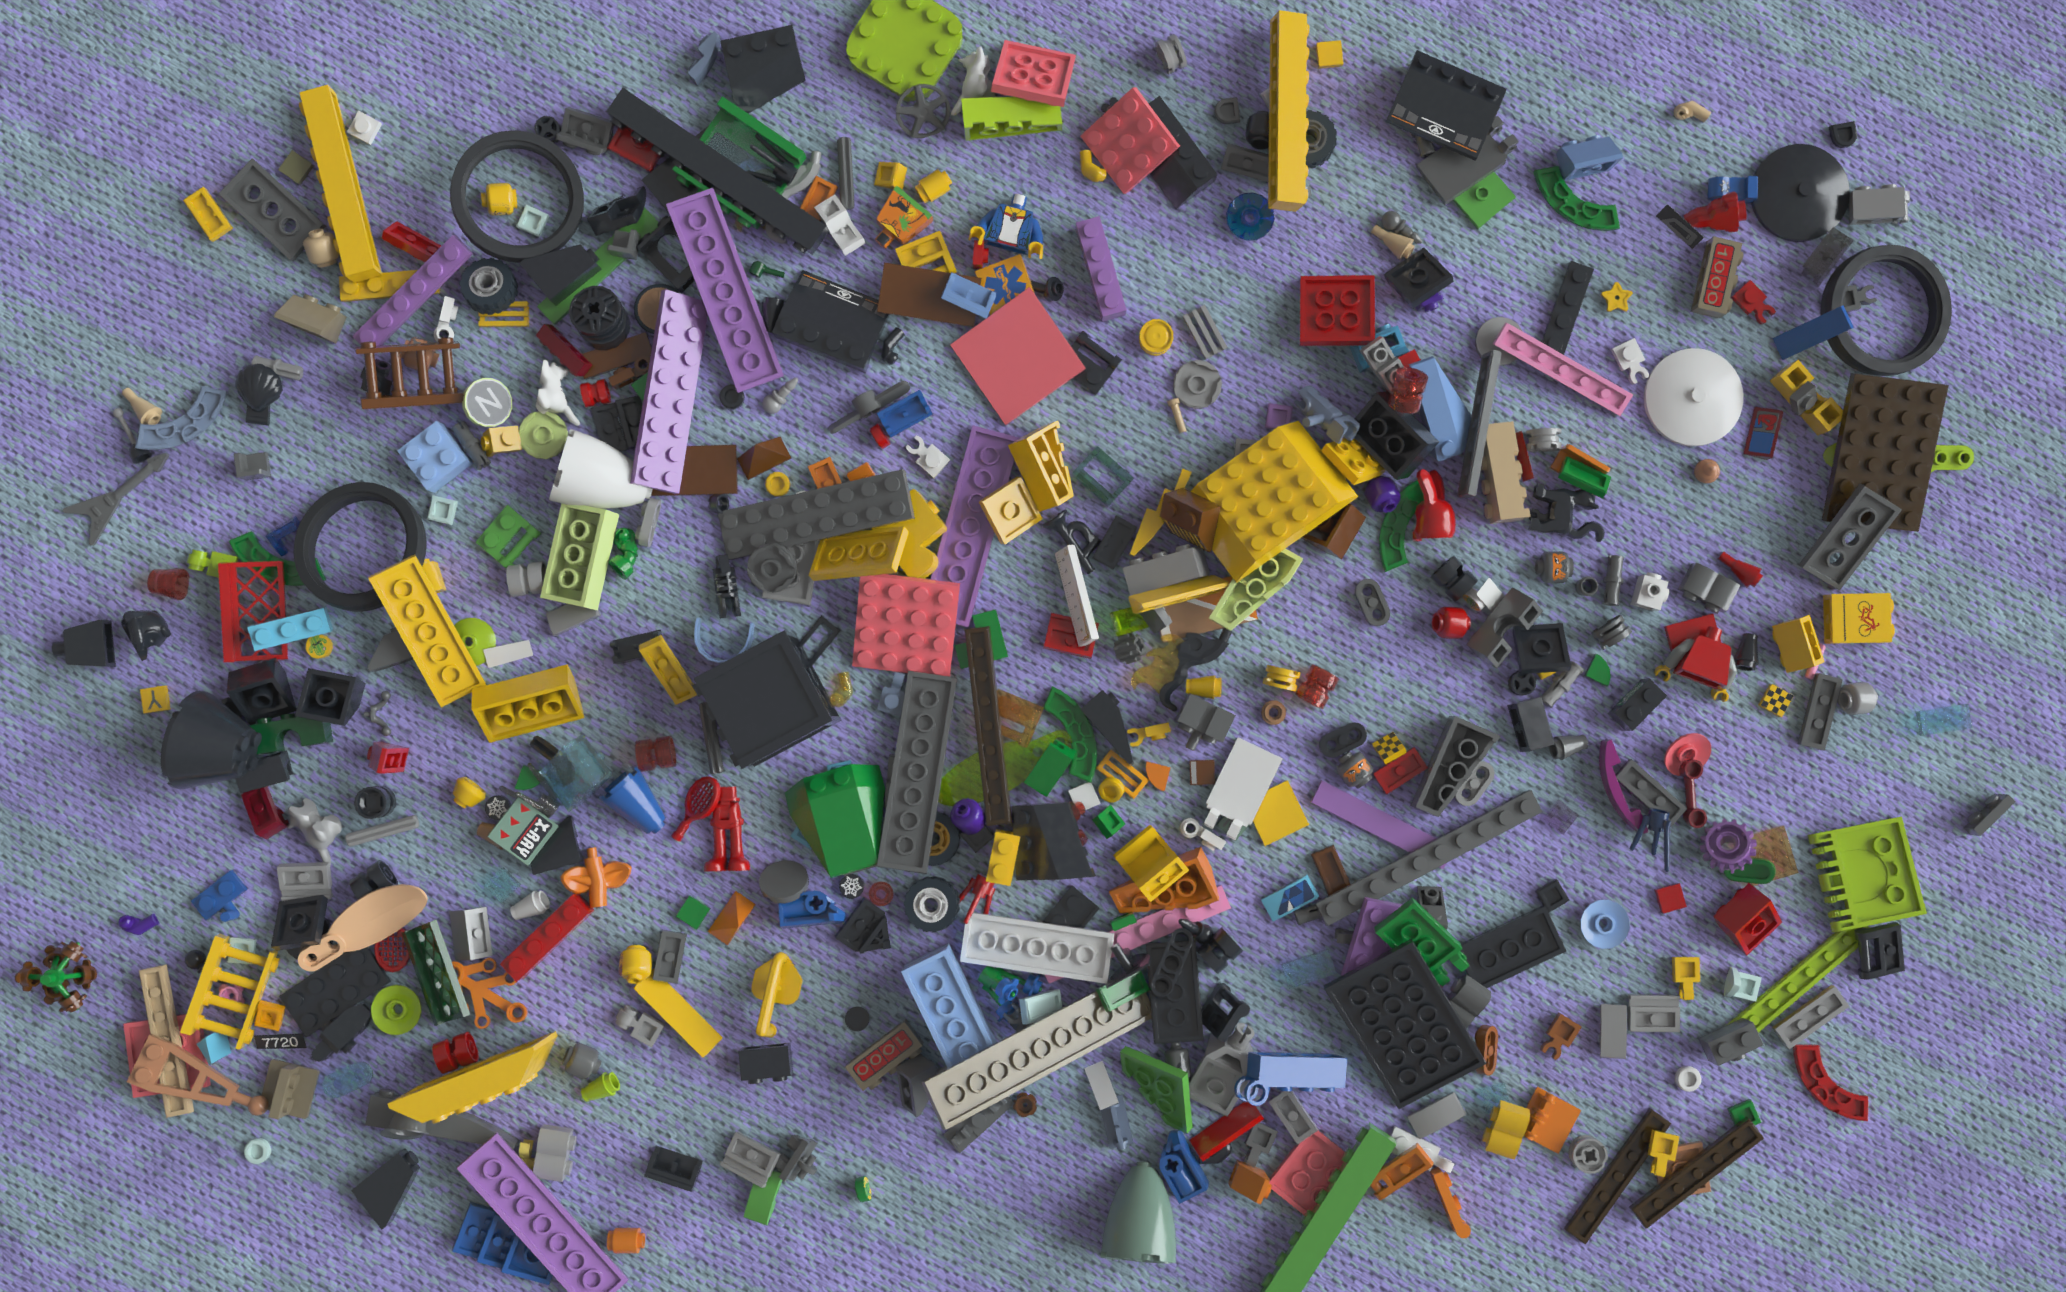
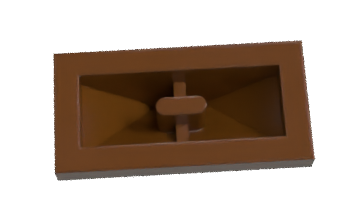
M781 437L755 444L737 458L747 480L792 459Z

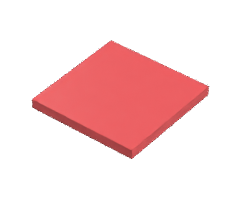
M1030 287L950 344L1005 425L1018 418L1086 369Z

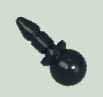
M1188 919L1178 920L1182 928L1190 931L1192 937L1197 942L1203 944L1212 940L1214 933L1209 925L1199 921L1193 923Z
M191 950L185 956V964L190 969H197V973L200 974L206 962V956L200 950ZM219 980L217 981L218 983H221V984H227L226 982H223V981H219Z

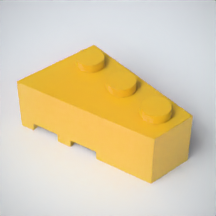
M1058 421L1041 426L1008 445L1039 512L1059 506L1074 497L1068 466H1064L1061 452L1064 451L1063 443H1059L1057 429L1060 428Z

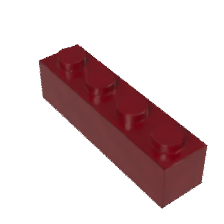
M543 324L536 334L540 339L539 342L550 349L549 352L560 359L559 362L567 366L572 375L584 377L592 367V364L553 325Z

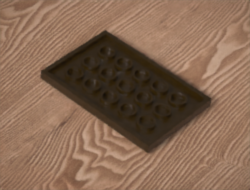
M1850 373L1822 515L1823 521L1831 522L1861 483L1902 509L1888 527L1889 529L1919 532L1949 385ZM1870 511L1865 512L1861 516V522H1866L1870 518Z

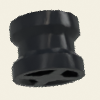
M551 116L540 117L534 125L535 133L554 144L557 143L559 140L556 139V134L561 132V126Z
M1517 671L1509 677L1508 687L1513 694L1528 695L1535 690L1536 679L1532 673L1520 674V671Z

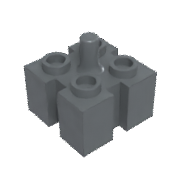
M1187 694L1174 721L1179 723V729L1191 734L1186 748L1194 751L1200 739L1214 745L1216 742H1223L1236 715L1210 704L1193 694Z

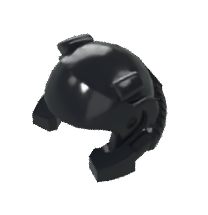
M156 610L127 611L121 620V626L141 661L147 659V648L154 645L160 647L167 637L171 635L168 624Z

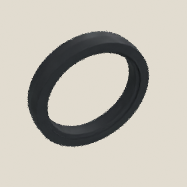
M509 130L485 136L465 151L458 161L452 176L450 202L458 226L471 243L494 258L520 263L524 259L557 251L564 247L580 224L584 210V191L575 165L561 148L540 135L526 131ZM506 149L532 151L550 161L562 175L568 189V211L560 227L546 239L529 245L506 244L487 235L472 219L465 197L467 182L475 167L484 158L495 152Z
M1900 245L1874 246L1847 258L1831 274L1823 291L1820 315L1843 305L1844 295L1851 279L1859 270L1872 262L1894 263L1911 272L1925 291L1929 307V318L1924 336L1910 353L1897 360H1884L1873 357L1855 344L1848 331L1827 340L1834 353L1845 364L1859 372L1875 376L1898 375L1923 365L1940 349L1948 334L1951 323V297L1947 283L1939 269L1920 252Z
M370 482L345 484L321 496L303 516L294 540V562L298 575L304 585L324 603L346 611H370L381 608L384 605L375 589L355 594L341 593L327 586L319 575L315 562L316 542L325 523L337 511L347 505L360 501H378L390 505L399 514L405 527L406 547L402 560L415 554L421 566H423L426 555V532L421 517L415 508L396 491Z

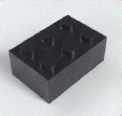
M1389 391L1376 392L1354 418L1360 424L1354 438L1395 480L1408 478L1439 443Z

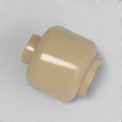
M315 229L309 232V237L303 241V246L310 263L317 264V267H327L337 262L336 259L340 254L337 253L333 244V239H336L334 234L324 232L323 229Z

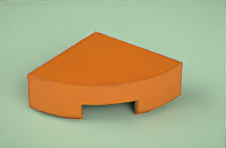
M1146 761L1148 779L1156 788L1165 791L1171 767Z

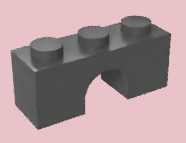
M1512 587L1502 598L1495 610L1488 615L1478 631L1472 635L1466 645L1478 658L1498 668L1512 651V648L1503 639L1505 632L1514 626H1521L1529 630L1543 610L1533 598Z

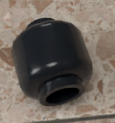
M1258 111L1247 119L1245 137L1247 142L1255 149L1263 150L1269 147L1268 111Z

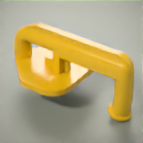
M784 952L776 953L772 959L758 967L754 973L751 990L756 998L762 1000L756 1026V1034L760 1037L771 1038L777 1033L776 1026L770 1023L774 1004L791 1005L798 1000L803 982L802 977L789 956Z

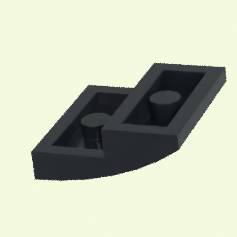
M639 395L615 400V403L590 408L598 440L605 442L620 452L636 448L642 413V402Z

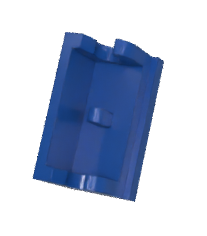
M918 390L878 412L877 415L889 437L892 438L933 415L922 392Z

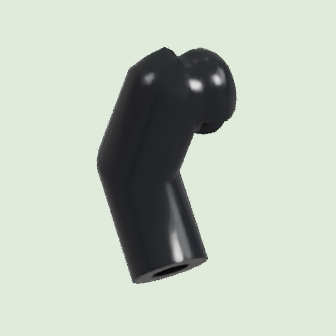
M895 327L883 341L881 358L889 365H893L897 361L898 354L893 352V350L905 335L903 330Z

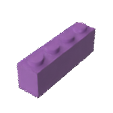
M1100 216L1076 222L1075 230L1101 321L1104 322L1125 316L1127 310Z

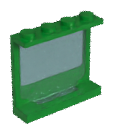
M723 96L717 103L720 109L700 138L701 141L745 171L750 170L774 178L776 176L772 173L775 166L750 149V145L761 149L779 162L780 160L755 138V134L765 139L782 156L795 164L794 167L797 169L800 168L807 158L803 150ZM674 166L672 169L677 175L676 180L687 188L692 185L698 189L696 193L713 188L706 182L703 185L697 181L687 169L683 171L677 166ZM758 179L780 195L787 187L785 184L779 187L774 183ZM715 193L722 212L727 215L732 212L738 217L737 221L748 229L752 226L758 230L760 225L752 218L753 214L747 210L743 212L732 204L733 201L726 196L722 198Z

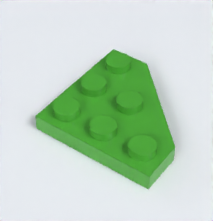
M1125 1046L1120 1051L1122 1071L1128 1078L1133 1076L1141 1086L1138 1090L1150 1105L1155 1103L1163 1113L1160 1117L1166 1125L1187 1134L1193 1128L1188 1073Z

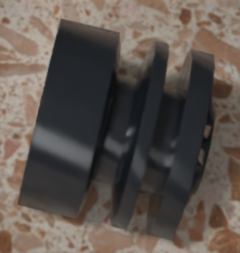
M590 286L582 289L572 299L569 307L571 322L590 347L597 350H609L625 341L630 332L631 322L628 313L612 290L603 286Z

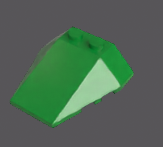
M849 764L805 777L785 792L791 818L831 878L875 866L878 863L882 836L881 825L884 813L883 802L886 790L879 765Z

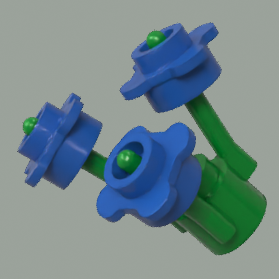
M986 966L978 978V981L983 984L982 989L989 993L1000 1006L995 1011L999 1016L998 1022H1001L1003 1019L1008 1022L1003 1017V1014L1011 1015L1015 1009L1011 1006L1013 1003L1011 1000L1018 993L1016 988L1018 983L1024 985L1022 993L1027 994L1028 997L1039 994L1042 991L1043 982L1039 981L1040 974L1038 976L1030 974L1027 980L1004 971L1002 968H994L992 966Z

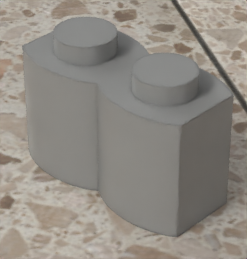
M546 1124L540 1128L533 1173L539 1179L563 1182L566 1175L570 1176L573 1161L569 1160L570 1151H574L577 1136H573V1128Z

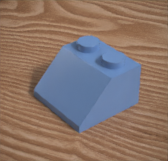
M1600 135L1589 137L1586 139V142L1577 143L1576 140L1562 144V147L1556 153L1564 181L1610 171L1623 159L1622 152L1609 136L1601 138Z

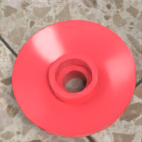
M1690 733L1683 735L1668 747L1664 756L1665 767L1670 773L1681 776L1679 768L1688 759L1698 760L1704 766L1711 754V744L1702 734Z

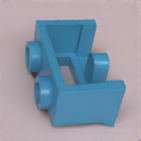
M1386 324L1376 329L1375 339L1378 336L1386 337L1393 334L1397 345L1390 347L1395 357L1409 352L1398 325L1391 328L1390 324ZM1349 346L1359 372L1362 373L1367 368H1370L1359 351L1362 349L1361 346Z

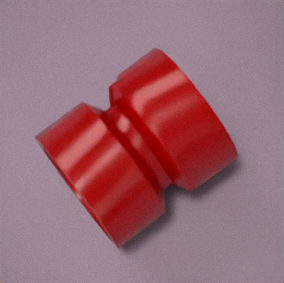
M468 1031L454 1036L452 1041L447 1038L434 1043L432 1046L435 1064L442 1074L458 1069L459 1064L464 1067L479 1060V1053L474 1038Z

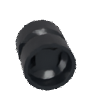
M1454 555L1445 561L1430 577L1439 587L1444 586L1446 588L1445 593L1454 602L1464 596L1478 581L1469 570H1463V564Z
M386 786L363 788L355 797V810L366 819L388 816L396 807L395 794Z
M378 860L369 866L366 870L367 873L361 872L349 880L350 888L357 899L377 889L398 885L397 878L389 866L382 860Z
M1222 927L1212 935L1211 942L1203 943L1196 950L1217 974L1228 966L1227 961L1229 959L1234 960L1243 952ZM1216 946L1224 953L1221 958H1218L1212 952Z

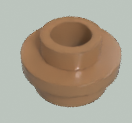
M1271 700L1263 705L1261 716L1266 723L1277 725L1285 719L1286 709L1281 702ZM1271 708H1276L1278 711V715L1274 718L1269 715Z

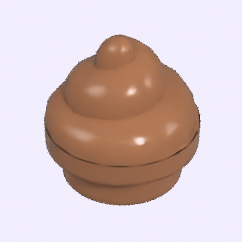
M1704 459L1696 464L1694 474L1699 482L1709 484L1718 479L1720 468L1716 461Z

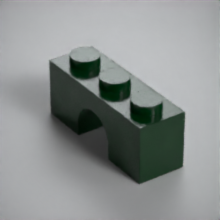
M296 713L280 715L281 720L272 721V718L256 720V725H250V727L262 735L256 755L285 751L284 737L290 730L298 733L301 746L333 742L331 724L299 718L295 716Z

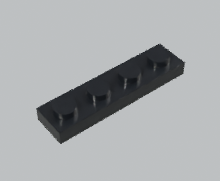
M1574 261L1569 262L1541 341L1563 355L1594 271L1593 268Z

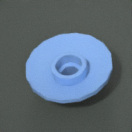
M1597 900L1589 904L1583 911L1580 919V928L1584 938L1591 945L1601 949H1610L1620 945L1625 940L1630 929V922L1626 910L1620 904L1611 900ZM1601 919L1607 921V925L1604 928L1599 926Z

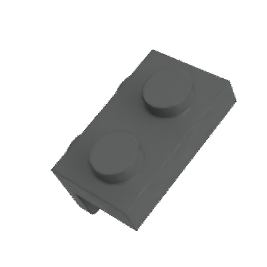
M567 107L565 108L561 132L556 134V139L563 141L562 144L571 148L579 146L585 148L589 154L600 155V153L608 151L607 147L612 139L614 125L609 119Z

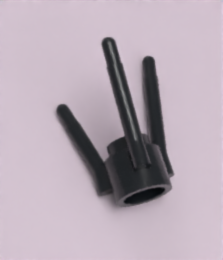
M755 134V138L780 161H776L756 146L750 145V149L775 166L772 174L776 178L750 170L747 172L755 178L774 183L779 187H782L783 184L789 186L798 172V169L794 167L795 164L782 156L763 137Z

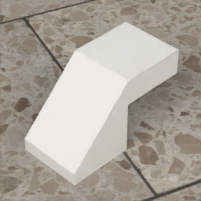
M835 194L814 207L822 222L827 226L831 237L845 256L865 244L864 238L852 223L847 210Z

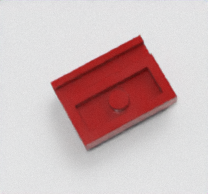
M1051 613L1043 649L1091 659L1095 641L1086 646H1078L1071 617ZM1095 622L1098 631L1099 623Z

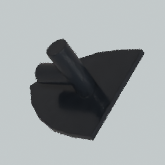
M1119 943L1113 945L1110 949L1121 967L1110 977L1106 988L1108 989L1148 967L1151 962V956L1147 953H1141L1131 957L1132 952L1129 948L1122 949Z

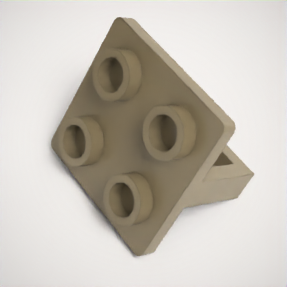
M272 1059L261 1095L269 1102L268 1110L270 1112L268 1117L277 1120L286 1115L302 1119L308 1118L320 1071Z

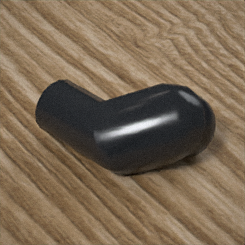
M1231 1143L1205 1161H1202L1199 1157V1164L1222 1163L1232 1152Z

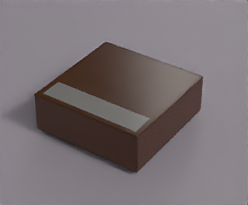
M1189 760L1190 785L1215 784L1214 760Z

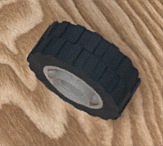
M481 258L479 261L472 262L470 266L465 268L464 273L461 274V281H459L460 291L468 305L480 314L493 315L494 313H501L514 303L515 297L518 295L516 278L509 266L504 264L502 260Z

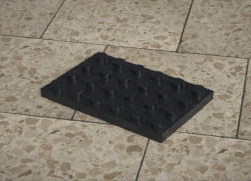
M1412 938L1323 985L1330 1000L1398 1109L1487 1064Z

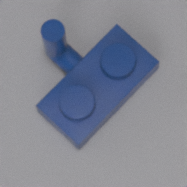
M230 870L191 900V902L205 920H209L224 909L226 912L220 915V919L223 922L238 919L240 916V912L232 901L248 889L236 873Z

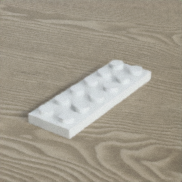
M973 912L968 924H965L960 962L1107 984L1112 956L1110 948L1113 946L1114 933Z

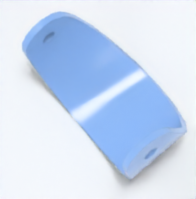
M697 617L694 639L699 653L710 661L717 663L727 661L713 658L705 652L700 643L701 619ZM750 623L746 644L739 654L751 647L754 623Z

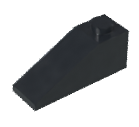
M1102 690L1084 705L1081 711L1131 767L1134 761L1122 715L1117 706L1120 702L1111 691L1106 694Z

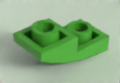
M773 1171L764 1188L753 1183L744 1218L766 1226L768 1225L776 1205L775 1198L782 1183V1179L779 1178L781 1173Z

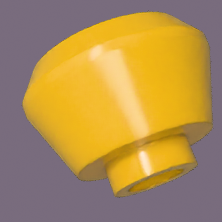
M464 776L457 778L452 794L455 796L454 802L463 808L467 806L474 807L485 799L486 792L478 784Z

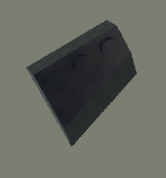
M792 25L720 41L735 104L748 114L806 81Z
M1069 802L1012 806L1013 835L1020 836L1015 861L1016 881L1063 880L1096 876L1093 868L1089 866L1086 857L1088 853L1086 847L1082 846L1078 835L1080 830Z

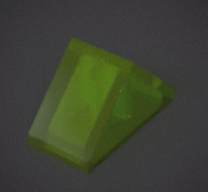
M1131 607L1108 614L1115 638L1149 628L1139 613L1133 614Z

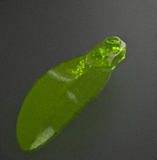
M1056 730L1031 742L1013 741L1003 743L1009 791L1025 781L1041 756L1037 757L1033 754L1034 748H1040L1043 754L1050 742L1053 743L1057 738H1062L1064 744L1071 748V736L1066 731ZM978 752L961 761L942 778L938 800L940 804L954 806L956 802L966 798L973 799L977 803L984 801Z

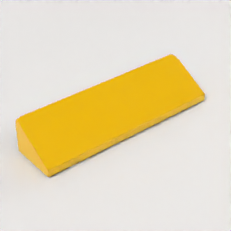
M1209 575L1131 595L1128 599L1133 614H1138L1219 593L1226 589L1229 583L1216 575Z
M653 968L650 976L642 980L641 983L636 984L633 987L634 990L704 1058L723 1037L668 982L653 980Z

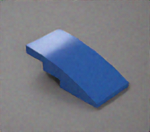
M470 1201L452 1247V1252L476 1258V1261L482 1264L501 1268L502 1273L549 1285L553 1275L494 1209Z

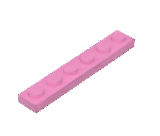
M1505 322L1493 342V345L1621 416L1633 396L1630 392L1509 323Z

